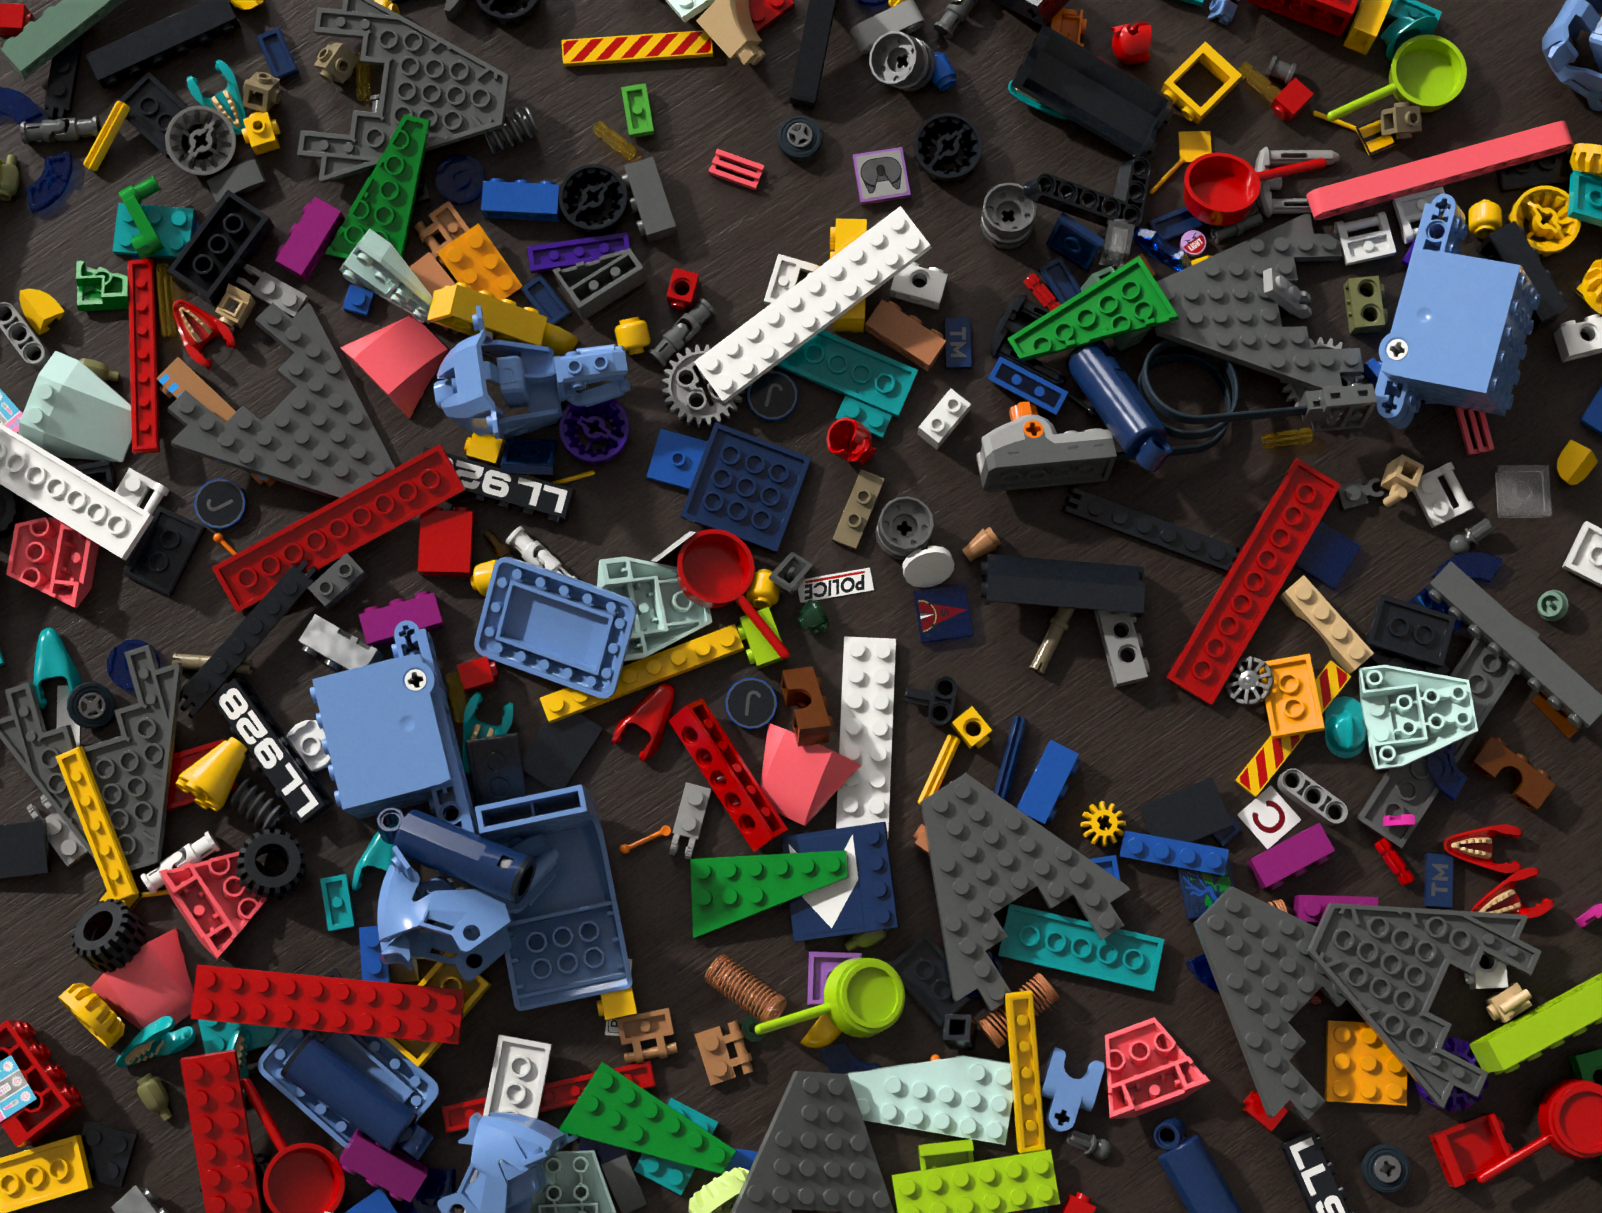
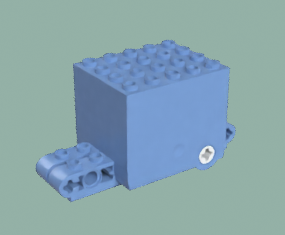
M1448 194L1436 196L1431 204L1425 203L1390 334L1383 338L1379 346L1382 366L1375 388L1377 398L1375 406L1378 413L1396 429L1406 428L1411 423L1414 413H1418L1421 400L1505 416L1507 409L1510 410L1513 404L1514 395L1511 394L1513 385H1517L1520 378L1518 366L1520 360H1524L1526 355V336L1530 335L1533 329L1534 321L1531 319L1533 310H1537L1540 303V295H1538V291L1521 265L1461 255L1459 246L1461 239L1464 240L1466 237L1467 224H1465L1464 213L1454 198Z
M409 620L402 621L394 630L396 644L391 645L394 655L393 659L312 679L314 687L310 688L313 703H317L320 713H316V719L319 728H323L326 738L322 739V745L325 754H329L332 764L328 765L331 780H335L338 791H334V796L338 807H341L342 810L360 820L379 815L386 808L402 809L429 802L431 812L437 818L480 835L447 701V688L442 680L432 636L425 628L420 629L414 622ZM410 634H412V635H411L412 644H413L418 650H413V646L408 642V640L410 639ZM453 810H458L459 815L457 819L449 821V814Z

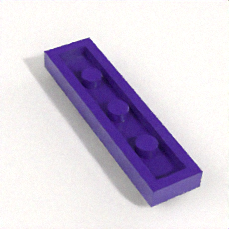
M628 232L527 246L531 274L552 271L557 268L576 266V263L595 261L600 256L630 248Z

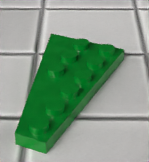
M404 114L389 140L390 143L377 161L374 171L365 182L350 208L347 218L338 229L335 239L325 254L347 259L361 238L371 229L390 242L403 258L431 120Z
M1138 256L1007 339L1021 362L1176 321L1179 320V317L1141 257Z
M848 851L690 859L693 939L849 878Z
M604 1062L600 1064L559 1128L560 1131L572 1135L577 1133V1136L720 1174H723L737 1152L736 1149Z

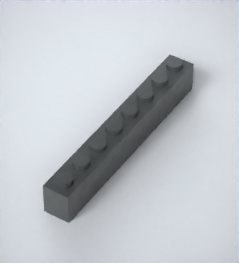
M1452 561L1426 587V590L1429 591L1428 595L1433 601L1446 606L1449 609V615L1456 617V621L1461 620L1465 623L1472 636L1484 640L1488 644L1487 648L1497 657H1503L1508 662L1507 666L1514 673L1522 674L1528 680L1527 684L1538 693L1541 691L1548 698L1547 702L1554 709H1561L1568 716V721L1574 727H1581L1585 730L1602 714V695Z

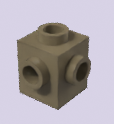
M330 41L327 47L319 52L318 60L314 66L321 71L319 75L327 82L344 83V81L351 77L353 68L360 59L342 43Z
M256 72L243 85L242 106L263 113L268 112L281 99L280 79L272 77L265 72Z
M1409 102L1394 103L1393 108L1380 110L1382 136L1396 135V139L1412 138V133L1422 131L1420 106H1409Z

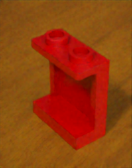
M435 506L420 514L418 572L421 576L470 577L473 575V566L471 564L473 522L475 521L473 511H469V508L455 507L453 511H443L442 507Z
M1487 1113L1429 1135L1449 1187L1456 1188L1464 1185L1466 1181L1476 1178L1485 1170L1515 1153L1511 1144L1505 1141L1503 1136L1505 1128L1500 1117H1496L1494 1113Z

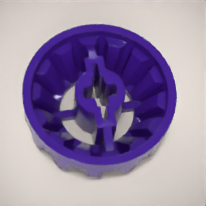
M614 399L590 407H579L570 403L562 413L563 416H561L559 424L562 442L567 452L579 462L584 461L591 465H597V463L601 462L608 463L612 461L613 457L623 452L626 442L629 441L630 426L628 417L623 407ZM605 419L611 423L613 434L611 430L606 428ZM599 426L600 432L595 431L594 434H591L590 428L595 429ZM578 429L584 432L585 438L588 441L586 447L579 440ZM602 442L608 444L602 449H590L592 444H600Z
M1457 1038L1445 1039L1441 1049L1457 1057L1460 1056L1467 1062L1481 1068L1468 1045L1470 1042ZM1486 1078L1478 1097H1474L1464 1091L1457 1093V1088L1453 1087L1445 1107L1440 1108L1436 1106L1414 1080L1418 1093L1428 1104L1446 1111L1470 1108L1472 1104L1482 1098L1481 1095L1489 1083Z

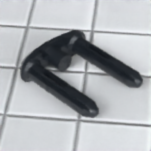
M1027 294L1019 295L1000 317L993 334L989 353L993 359L1001 356L1056 386H1063L1066 383V377L1061 371L1037 359L1021 362V360L1017 359L1019 357L1013 347L1004 343L1007 334L1012 336L1025 328V325L1015 321L1019 313L1038 320L1042 315L1050 312L1049 309L1028 300Z

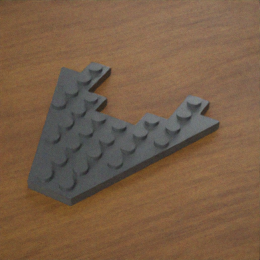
M343 0L342 9L317 7L314 29L317 35L363 39L360 62L362 64L384 66L378 112L353 110L350 135L300 131L297 155L301 158L321 159L319 181L321 183H327L375 168L377 161L390 143L389 140L404 114L431 120L425 152L504 127L510 84L508 74L374 0Z
M1305 213L1157 281V284L1179 317V320L1155 326L1156 335L1313 391L1322 390L1326 386L1342 385L1340 376H1361L1364 372L1360 348L1311 350L1307 326L1282 327L1278 304L1264 293V270L1273 268L1295 285L1298 281L1295 262L1339 261L1342 257L1338 233L1314 234L1310 213Z
M272 302L255 319L257 326L292 354L277 370V374L295 388L263 422L242 406L224 423L186 390L168 407V412L186 426L171 441V445L174 448L335 500L395 469L309 303L291 318Z
M146 645L124 652L138 703L114 710L121 736L83 747L130 871L161 862L183 673L182 663H176L159 669L153 645ZM33 682L6 689L5 693L11 715L0 719V739L94 858L56 756L77 748L71 725L46 731Z
M967 773L921 801L952 996L955 1002L977 989L988 1009L993 1011L1005 1003V993H1012L986 953V950L1008 937L994 916V913L1035 887L1049 909L1072 896L1100 940H1103L1124 926L1110 902L1128 892L1130 889L1127 885Z
M1233 886L1229 887L1193 923L1266 1115L1269 1118L1274 1117L1288 1103L1303 1120H1309L1325 1100L1289 1061L1306 1041L1288 1022L1319 989L1336 1007L1341 1006L1346 1001V998L1306 952L1317 929L1316 926Z
M1328 903L1306 952L1436 1106L1444 1108L1453 1087L1478 1097L1488 1075V1072L1441 1049L1452 1024L1428 1011L1448 966L1450 965L1468 975H1474L1481 957L1485 953L1526 975H1532L1542 951L1519 940L1528 918L1526 915Z
M807 1071L793 1072L731 1213H792V1209L837 1211L838 1213H894L848 1074Z

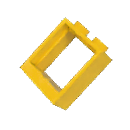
M1362 0L1343 46L1366 55L1378 35L1392 0Z
M1204 42L1164 82L1161 92L1173 100V104L1181 109L1182 115L1187 120H1193L1198 124L1239 83L1242 74L1207 42ZM1197 61L1224 84L1202 107H1199L1175 85Z

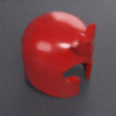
M1138 22L1132 27L1130 24L1111 27V31H1114L1112 50L1118 61L1128 65L1150 61L1149 48L1152 38V26L1148 25V22Z
M848 417L840 418L832 423L828 429L826 438L828 449L844 461H859L861 465H864L866 460H870L871 455L877 451L876 448L872 447V435L869 429L861 422Z

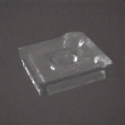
M1502 465L1495 467L1498 518L1552 516L1549 465Z

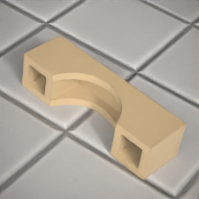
M1304 575L1279 597L1297 617L1305 620L1320 634L1328 645L1331 656L1348 674L1356 670L1374 654Z

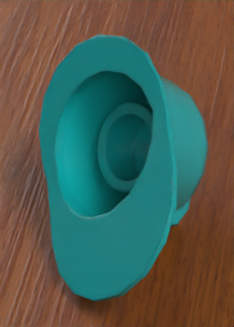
M1425 16L1414 20L1411 17H1402L1392 22L1381 35V39L1387 46V59L1393 61L1396 51L1407 40L1419 35L1432 34L1438 24L1437 18Z
M1337 697L1332 700L1325 711L1326 746L1337 757L1344 759L1353 758L1361 753L1367 739L1361 704L1351 697Z

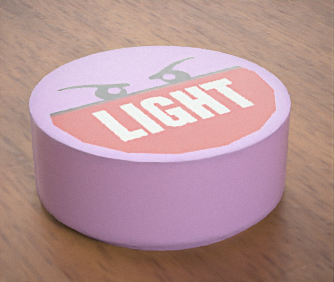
M1196 230L1186 232L1180 241L1181 251L1189 257L1199 256L1206 247L1205 236Z

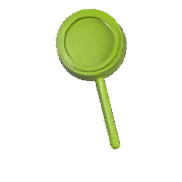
M1436 35L1415 36L1404 42L1396 51L1389 72V85L1330 111L1327 114V119L1335 121L1391 94L1399 102H1409V106H1420V112L1439 110L1452 101L1463 89L1467 77L1465 59L1460 50L1443 37Z
M874 958L848 959L836 966L830 973L824 988V1004L758 1024L755 1027V1032L758 1035H762L828 1014L833 1024L845 1034L858 1038L871 1037L891 1027L900 1017L905 1004L904 985L894 968L882 960Z

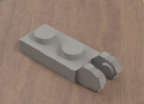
M246 264L243 269L248 274L259 279L254 286L240 277L235 281L239 286L251 292L254 297L269 305L273 302L292 318L309 300V297L266 272L262 273L249 264Z
M1273 268L1263 271L1264 293L1290 314L1297 316V318L1299 317V319L1312 316L1311 309L1308 305H1305L1311 302V296L1308 292L1299 291L1297 286H1294Z
M686 782L672 832L674 836L669 854H676L680 836L690 838L688 846H686L685 858L691 859L696 840L699 839L711 794L710 788Z
M42 795L40 797L41 803L51 813L44 819L37 807L32 804L26 809L35 821L46 820L49 843L66 866L71 867L89 852L45 795Z

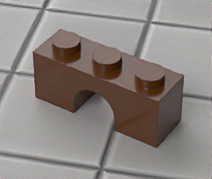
M813 666L782 670L781 690L786 707H804L802 709H794L792 728L798 747L829 743L830 732L834 731L832 716L827 714V698L821 695L822 684L820 676L815 675Z
M1498 737L1486 739L1467 765L1487 780L1495 778L1501 769L1511 771L1516 778V787L1510 797L1530 812L1538 810L1556 786V784L1550 781L1551 776L1541 769L1536 770L1530 766V761L1525 756L1519 753L1514 754L1508 749L1509 745Z

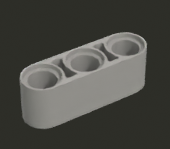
M907 0L855 25L850 30V34L861 54L864 55L870 53L873 44L881 35L889 31H900L908 35L921 28L925 24V20L914 0Z
M1 302V330L21 357L33 369L42 370L51 358L50 352L21 313L10 303ZM8 312H12L11 318L7 321H3L4 315ZM27 332L23 340L17 341L20 333ZM41 351V357L38 360L32 361L33 354Z
M1291 768L1278 776V789L1324 824L1334 826L1347 818V806L1300 770ZM1286 775H1291L1296 779L1295 788H1290L1286 785ZM1308 791H1314L1317 794L1318 801L1316 804H1312L1307 800L1306 794ZM1330 806L1338 809L1339 817L1337 820L1330 818L1328 815Z

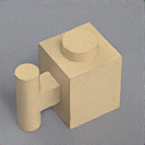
M1403 454L1387 464L1380 485L1390 491L1389 496L1383 499V504L1386 507L1396 504L1405 498L1409 492L1418 487L1424 465Z
M1518 982L1510 983L1508 987L1502 988L1485 999L1488 1005L1486 1010L1494 1021L1498 1020L1499 1023H1504L1531 1007L1532 1004L1529 999L1532 996L1527 989L1522 990Z

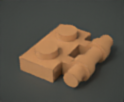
M449 201L428 215L433 224L426 227L423 221H420L414 226L419 233V239L422 243L428 245L432 251V256L437 261L439 260L443 267L446 266L437 255V251L469 230L466 223ZM438 232H440L443 238L446 240L441 245H439L437 240L434 238L435 234H437Z
M669 1008L617 1019L621 1045L631 1043L633 1045L634 1051L624 1053L626 1064L636 1062V1064L644 1063V1060L655 1057L664 1059L668 1058L670 1054L678 1053L676 1042L665 1044L664 1036L674 1034ZM656 1038L657 1046L642 1049L641 1041Z
M738 1020L727 1023L731 1034L723 1036L720 1026L694 1034L710 1085L735 1078L736 1075L733 1067L741 1065L743 1074L754 1071L751 1064L753 1058L751 1053L747 1052L743 1039L745 1038L744 1030H740ZM730 1042L734 1043L738 1057L730 1059L726 1044Z

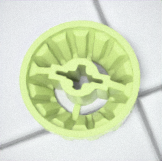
M735 1167L730 1172L725 1171L722 1176L713 1178V1181L709 1184L703 1185L702 1189L695 1192L693 1197L689 1199V1213H731L749 1170Z

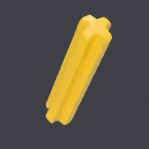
M121 101L115 103L83 163L86 168L92 171L98 170L130 110L127 104Z
M951 734L947 736L919 797V805H921L922 800L939 790L959 746L960 739L957 736Z

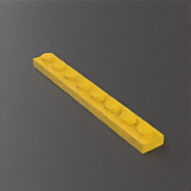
M733 624L623 666L617 689L609 698H598L567 687L541 697L540 701L548 722L551 724L743 651L744 646L736 626Z

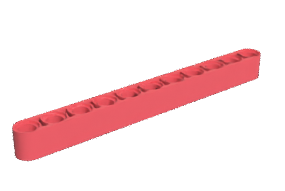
M1558 121L1320 187L1310 191L1306 198L1314 220H1321L1555 155L1572 148L1574 142L1566 122Z

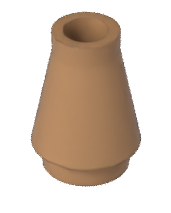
M988 527L986 530L982 529L962 551L969 561L972 562L974 559L997 550V546L1001 542L992 529Z

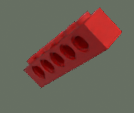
M703 698L686 705L668 720L753 852L770 844L788 830Z

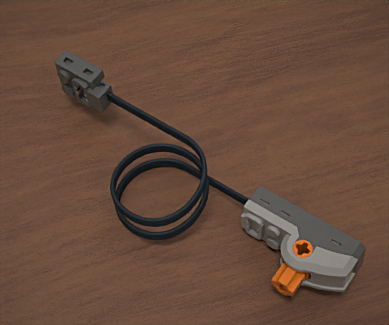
M1168 339L1155 345L1147 354L1136 383V387L1143 396V385L1145 394L1152 405L1168 418L1186 424L1219 423L1208 429L1191 431L1171 427L1160 420L1167 431V435L1178 439L1197 440L1217 434L1214 438L1202 444L1171 447L1172 452L1169 456L1197 454L1212 448L1222 439L1229 423L1233 421L1301 415L1303 422H1311L1313 432L1363 428L1377 404L1373 384L1363 385L1362 383H1354L1350 386L1331 385L1322 388V390L1305 391L1297 407L1235 412L1239 400V382L1232 362L1216 357L1229 376L1232 386L1231 398L1230 389L1222 373L1214 364L1199 355L1187 352H1173L1152 359L1153 356L1164 349L1185 346ZM1175 361L1188 362L1200 366L1219 385L1224 397L1226 413L1191 415L1172 409L1152 389L1148 371L1157 365ZM1019 402L1016 406L1010 407L1011 422L983 436L981 439V451L976 456L982 488L987 492L1108 481L1115 461L1134 460L1128 458L1124 452H1116L1113 436L1109 429L1094 428L1084 432L1067 431L1063 434H1057L1054 425L1046 418L1039 416L1036 405L1030 404V402Z

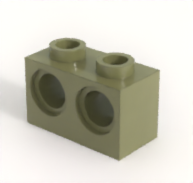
M1379 276L1348 278L1343 287L1350 334L1380 332L1385 323L1388 322V312L1386 308H1383L1382 299H1384L1385 290L1383 283L1380 284ZM1360 289H1367L1371 297H1364L1360 293ZM1363 313H1370L1374 321L1369 322L1365 320Z

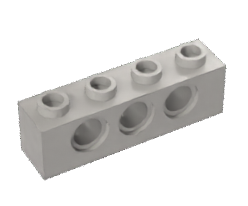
M1094 610L1114 688L1145 680L1148 677L1147 673L1150 672L1147 658L1142 657L1140 649L1143 647L1140 632L1136 633L1133 624L1136 623V617H1130V613ZM1114 627H1124L1127 632L1126 637H1117L1114 633ZM1127 650L1131 652L1133 661L1130 663L1124 662L1120 657L1121 651Z

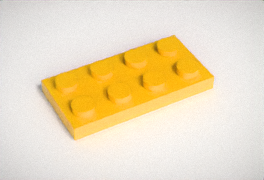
M75 1135L0 1158V1213H9L93 1188L81 1135Z

